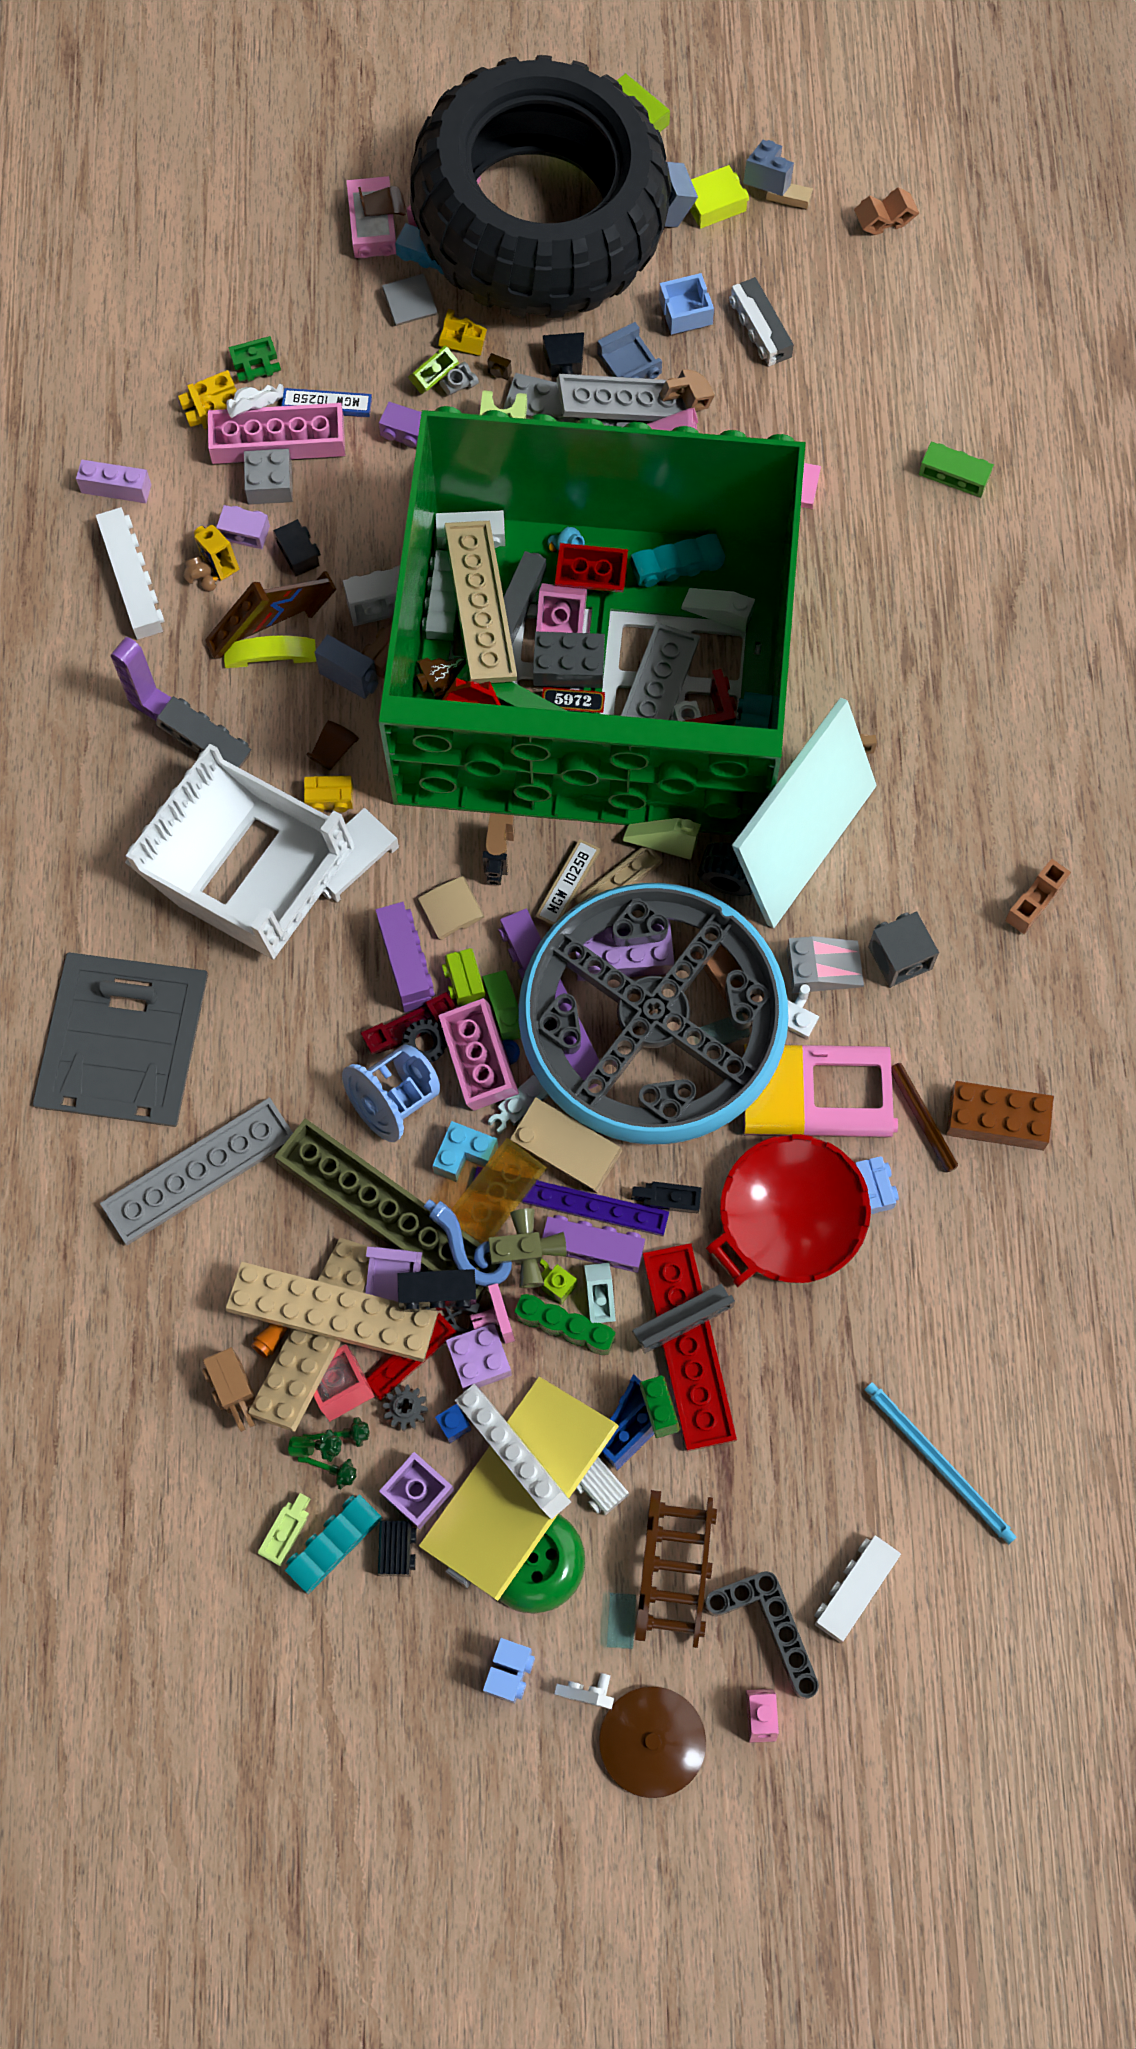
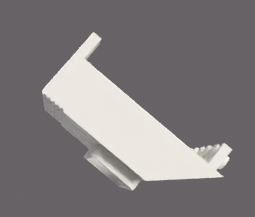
M209 744L199 754L192 768L186 771L180 784L171 791L170 797L165 804L159 807L156 816L150 824L144 827L138 840L129 847L125 863L180 908L274 960L352 852L355 845L341 814L334 810L330 816L323 814L223 760L218 748ZM255 820L279 831L227 904H223L202 892Z

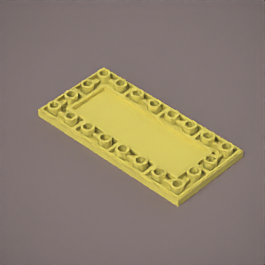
M538 1377L507 1421L568 1498H570L619 1427L614 1421L541 1377ZM490 1445L419 1547L498 1601L556 1516L551 1519L539 1507Z

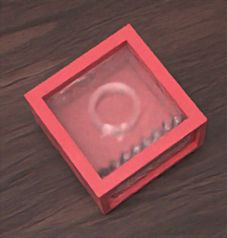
M347 1344L337 1349L314 1394L320 1410L329 1422L375 1397L356 1357Z

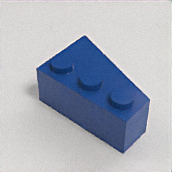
M634 1374L619 1401L615 1413L610 1418L619 1427L600 1453L617 1471L654 1435L639 1384L641 1380Z

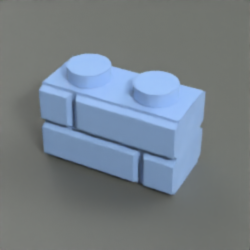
M881 1156L856 1162L855 1164L863 1175L868 1187L871 1214L893 1209L896 1201L899 1200L896 1186H891L889 1177L892 1176L889 1163H884Z

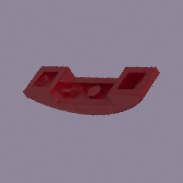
M445 992L426 1001L425 1006L385 1025L380 1023L361 1032V1036L371 1055L401 1046L403 1034L412 1023L422 1019H429L434 1023L437 1022L440 1026L439 1015L456 1009L448 992ZM420 1033V1034L417 1035L416 1038H418V1037H420V1036H422V1035H424V1034H426V1033Z

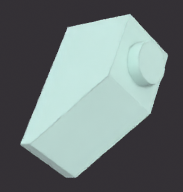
M610 1264L584 1265L590 1321L592 1323L616 1321Z

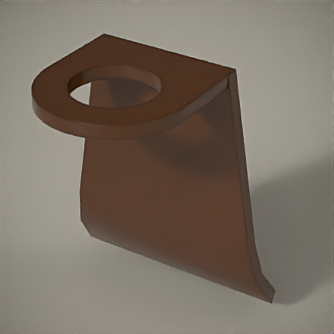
M358 187L365 217L390 214L406 215V206L399 187H387L364 196L362 195L361 187Z
M328 720L321 731L312 754L308 752L306 755L314 762L331 770L348 749L359 740V737L347 728Z

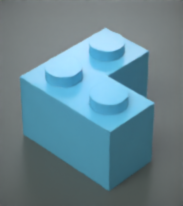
M451 1121L432 1165L434 1173L457 1182L466 1160L489 1169L498 1149L497 1138Z

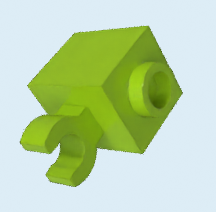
M541 1259L539 1264L544 1267V1271L541 1273L544 1280L542 1290L562 1305L577 1286V1279L558 1264L551 1271L548 1263Z

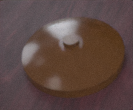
M642 1687L623 1695L612 1705V1709L608 1710L600 1730V1754L611 1778L626 1791L645 1798L666 1797L686 1787L700 1770L706 1751L705 1729L698 1712L683 1696L662 1687Z

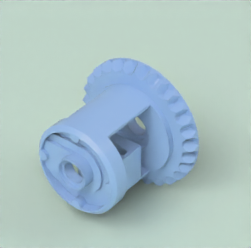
M406 1044L367 1070L360 1065L351 1064L344 1068L342 1072L343 1085L353 1107L370 1129L388 1142L399 1140L404 1132L403 1119L438 1096L440 1092L438 1076L428 1059L418 1049ZM393 1060L403 1082L387 1093V1091L382 1089L377 1076L372 1074L380 1070L387 1079L392 1074L385 1065Z

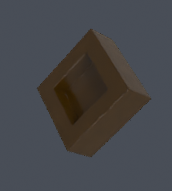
M491 353L488 358V373L497 378L509 380L512 374L511 360Z

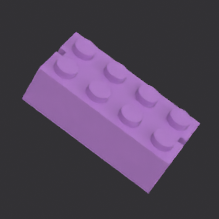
M404 902L375 909L404 1013L425 1006L426 1001L431 1000L435 993L431 976L428 974L426 959L421 950L417 930H415L411 909H405Z

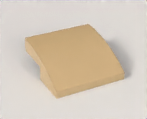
M463 876L449 881L418 898L439 939L446 938L461 927L466 929L485 917Z

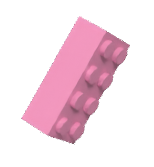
M482 998L440 1014L439 1019L466 1105L475 1111L518 1095L519 1092L491 1005Z

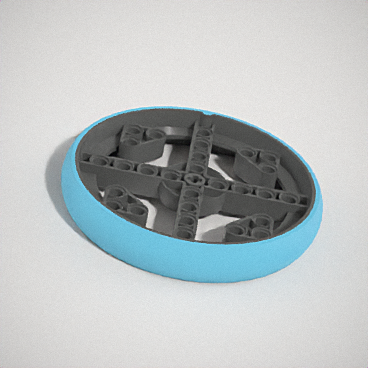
M638 883L609 889L588 898L564 914L550 928L534 951L525 971L519 998V1027L525 1054L535 1076L553 1101L567 1114L588 1128L614 1139L639 1144H671L695 1139L721 1128L744 1112L760 1096L775 1073L783 1054L788 1030V1000L785 983L771 949L754 926L739 912L717 898L692 888L666 883ZM639 910L643 912L644 916L636 918L631 913ZM667 919L682 922L700 930L664 978L648 976L634 982L584 946L595 935L612 926L613 941L616 945L623 947L663 941L668 934L669 922ZM659 924L664 929L656 932L652 930L651 926ZM620 929H626L629 931L630 934L627 936H620L617 933V931ZM712 933L717 939L709 941L705 938V935ZM720 945L732 955L741 970L731 971L725 982V994L731 1025L735 1029L743 1031L752 1024L750 1040L742 1058L689 1021L690 1006L684 992ZM572 952H578L581 957L573 960L568 955ZM699 952L703 958L695 960L690 954ZM597 966L601 971L597 974H592L588 971V968ZM566 967L618 1003L617 1018L623 1031L585 1081L577 1074L564 1053L574 1054L581 1047V1031L575 998L570 994L563 993L555 999L559 981ZM680 970L686 971L689 976L687 978L682 979L679 978L676 975V973ZM610 980H617L621 985L617 988H612L608 985V982ZM732 980H739L743 986L735 988L730 982ZM670 989L674 992V995L672 997H665L662 991ZM637 994L640 1000L631 1002L627 996ZM752 994H759L763 1000L754 1002L750 996ZM563 1003H567L572 1008L567 1012H563L558 1007ZM655 1009L658 1010V1013H654L653 1015L649 1014V1011H654ZM740 1012L745 1013L748 1019L740 1021L736 1018V1014ZM548 1022H553L557 1027L552 1031H548L544 1028V1025ZM676 1022L680 1028L672 1031L667 1027V1024ZM635 1027H642L645 1033L643 1035H636L632 1030ZM568 1036H572L577 1041L573 1045H568L563 1040ZM695 1036L700 1042L696 1045H691L688 1043L687 1038ZM671 1043L677 1045L725 1080L713 1091L694 1100L696 1087L692 1081L686 1079L643 1086L638 1097L640 1107L623 1104L605 1096L642 1047L660 1048ZM620 1046H628L631 1052L626 1055L621 1054L618 1048ZM715 1050L719 1053L720 1057L711 1059L707 1056V1052ZM613 1065L616 1071L608 1074L603 1070V1067ZM736 1065L740 1071L732 1074L727 1070V1066ZM591 1084H598L602 1090L598 1093H592L588 1087ZM685 1088L690 1091L691 1095L683 1098L679 1096L678 1091ZM651 1093L656 1097V1100L648 1103L643 1099V1096ZM665 1108H673L676 1111V1115L674 1117H667L664 1115L663 1110Z

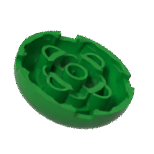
M560 1514L556 1516L530 1554H536L538 1561L531 1563L527 1558L500 1597L499 1601L505 1606L522 1613L537 1614L547 1612L563 1605L578 1589L585 1571V1550L577 1530ZM554 1549L557 1552V1557L554 1560L547 1559V1550ZM536 1571L541 1572L543 1575V1579L539 1583H535L531 1579L532 1574Z

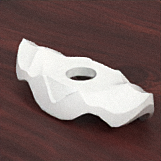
M279 384L277 389L267 385L261 391L252 387L238 389L234 399L227 400L229 416L233 418L250 409H259L273 404L279 399H283V385Z

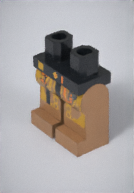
M490 813L486 851H483L482 856L484 873L487 875V884L501 885L502 875H508L507 840L514 841L515 837L513 815Z

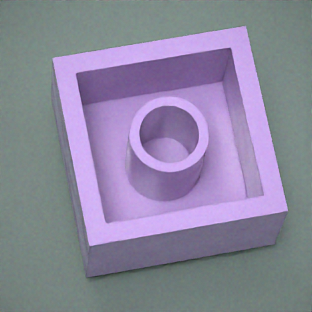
M494 1323L446 1340L464 1392L473 1384L480 1388L512 1376Z
M413 1452L379 1492L420 1530L451 1495L454 1489L450 1483Z

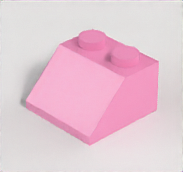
M542 583L539 590L536 631L583 633L587 589L560 587Z

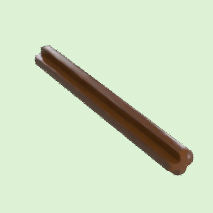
M902 1063L894 1064L891 1066L892 1076L946 1172L955 1170L958 1167V1163Z

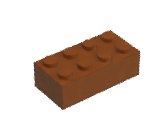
M955 1081L950 1095L946 1136L1044 1151L1050 1140L1054 1096Z

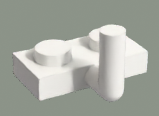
M804 984L800 988L796 1001L794 1003L788 1001V1030L808 1040L819 1020V1016L803 1008L810 992V987Z
M600 1673L597 1688L589 1686V1690L586 1691L583 1690L584 1685L568 1681L567 1686L557 1684L555 1695L612 1709L614 1698L606 1696L611 1676Z

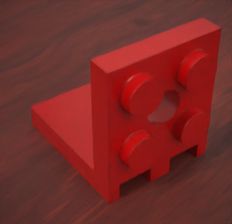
M722 669L712 670L710 694L716 714L685 720V722L734 726L736 704L734 697L729 696V679L727 676H723Z

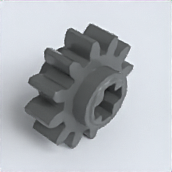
M408 1384L403 1392L396 1386L395 1396L387 1393V1397L391 1402L383 1404L384 1409L390 1410V1412L384 1415L385 1419L393 1418L391 1422L393 1428L400 1423L403 1432H405L408 1424L415 1430L416 1420L424 1423L425 1420L421 1413L429 1411L426 1406H421L427 1401L426 1396L418 1398L420 1389L416 1388L412 1393ZM405 1403H409V1406L412 1407V1409L407 1410V1413H403L402 1409H399L404 1407Z

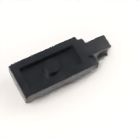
M652 1181V1183H646L645 1187L633 1186L631 1200L644 1201L643 1206L699 1214L702 1188Z

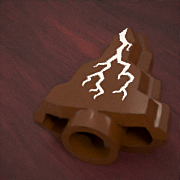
M454 657L449 660L442 658L430 660L425 658L416 661L420 671L416 675V680L422 692L424 693L429 690L436 700L444 697L465 665L466 657Z

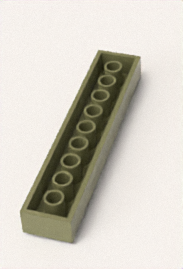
M306 1118L274 1156L279 1166L394 1249L422 1252L421 1268L423 1270H458L450 1252L447 1235L442 1227L429 1218L431 1212L424 1208L425 1203ZM461 1230L465 1253L470 1264L483 1273H492L497 1270L499 1264H491L490 1252L485 1255L488 1261L487 1268H480L476 1264L474 1253L481 1243ZM476 1284L477 1303L480 1302L488 1291V1286Z

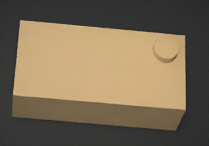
M536 1097L510 1139L515 1145L598 1193L622 1152L621 1147Z

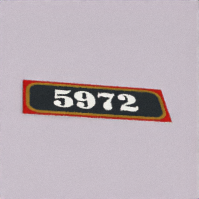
M543 687L542 698L565 710L603 713L605 692Z

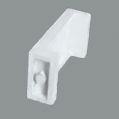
M365 808L346 824L355 847L322 892L329 900L332 898L339 902L341 900L340 894L388 850L393 853L399 848L397 837Z

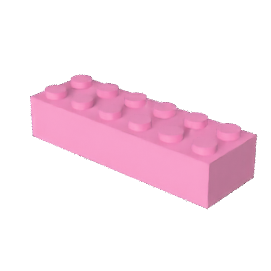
M342 403L262 407L250 409L233 418L229 416L227 409L208 410V449L212 464L244 462V451L289 449L291 459L345 456Z

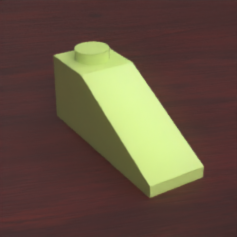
M681 818L629 824L623 841L691 860L696 848L701 824Z

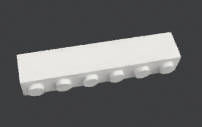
M122 507L97 514L96 518L137 640L163 632L161 623L165 621L161 609L156 610L154 604L158 603L155 591L149 590L148 585L152 584L148 571L143 572L142 566L146 564L142 552L137 553L135 547H139L136 534L130 533L129 529L133 528L130 516H124Z
M475 1384L455 1400L539 1507L551 1519L571 1503L562 1489Z

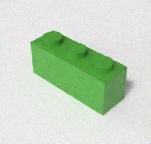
M931 441L921 463L919 475L981 498L990 479L994 464L989 463L987 460L970 456L963 451L948 448L944 444H937Z

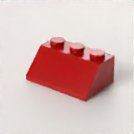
M560 543L555 586L624 592L628 549Z

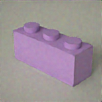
M81 460L76 477L80 491L83 494L140 503L147 502L151 488V481L145 469Z

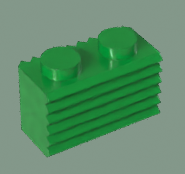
M661 1375L641 1381L639 1384L655 1438L679 1432V1423L665 1377Z

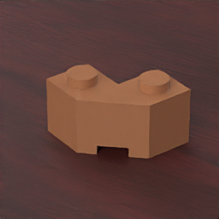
M899 187L891 191L883 201L869 195L854 209L862 229L874 235L881 234L885 228L892 226L895 229L902 228L919 214L911 194Z

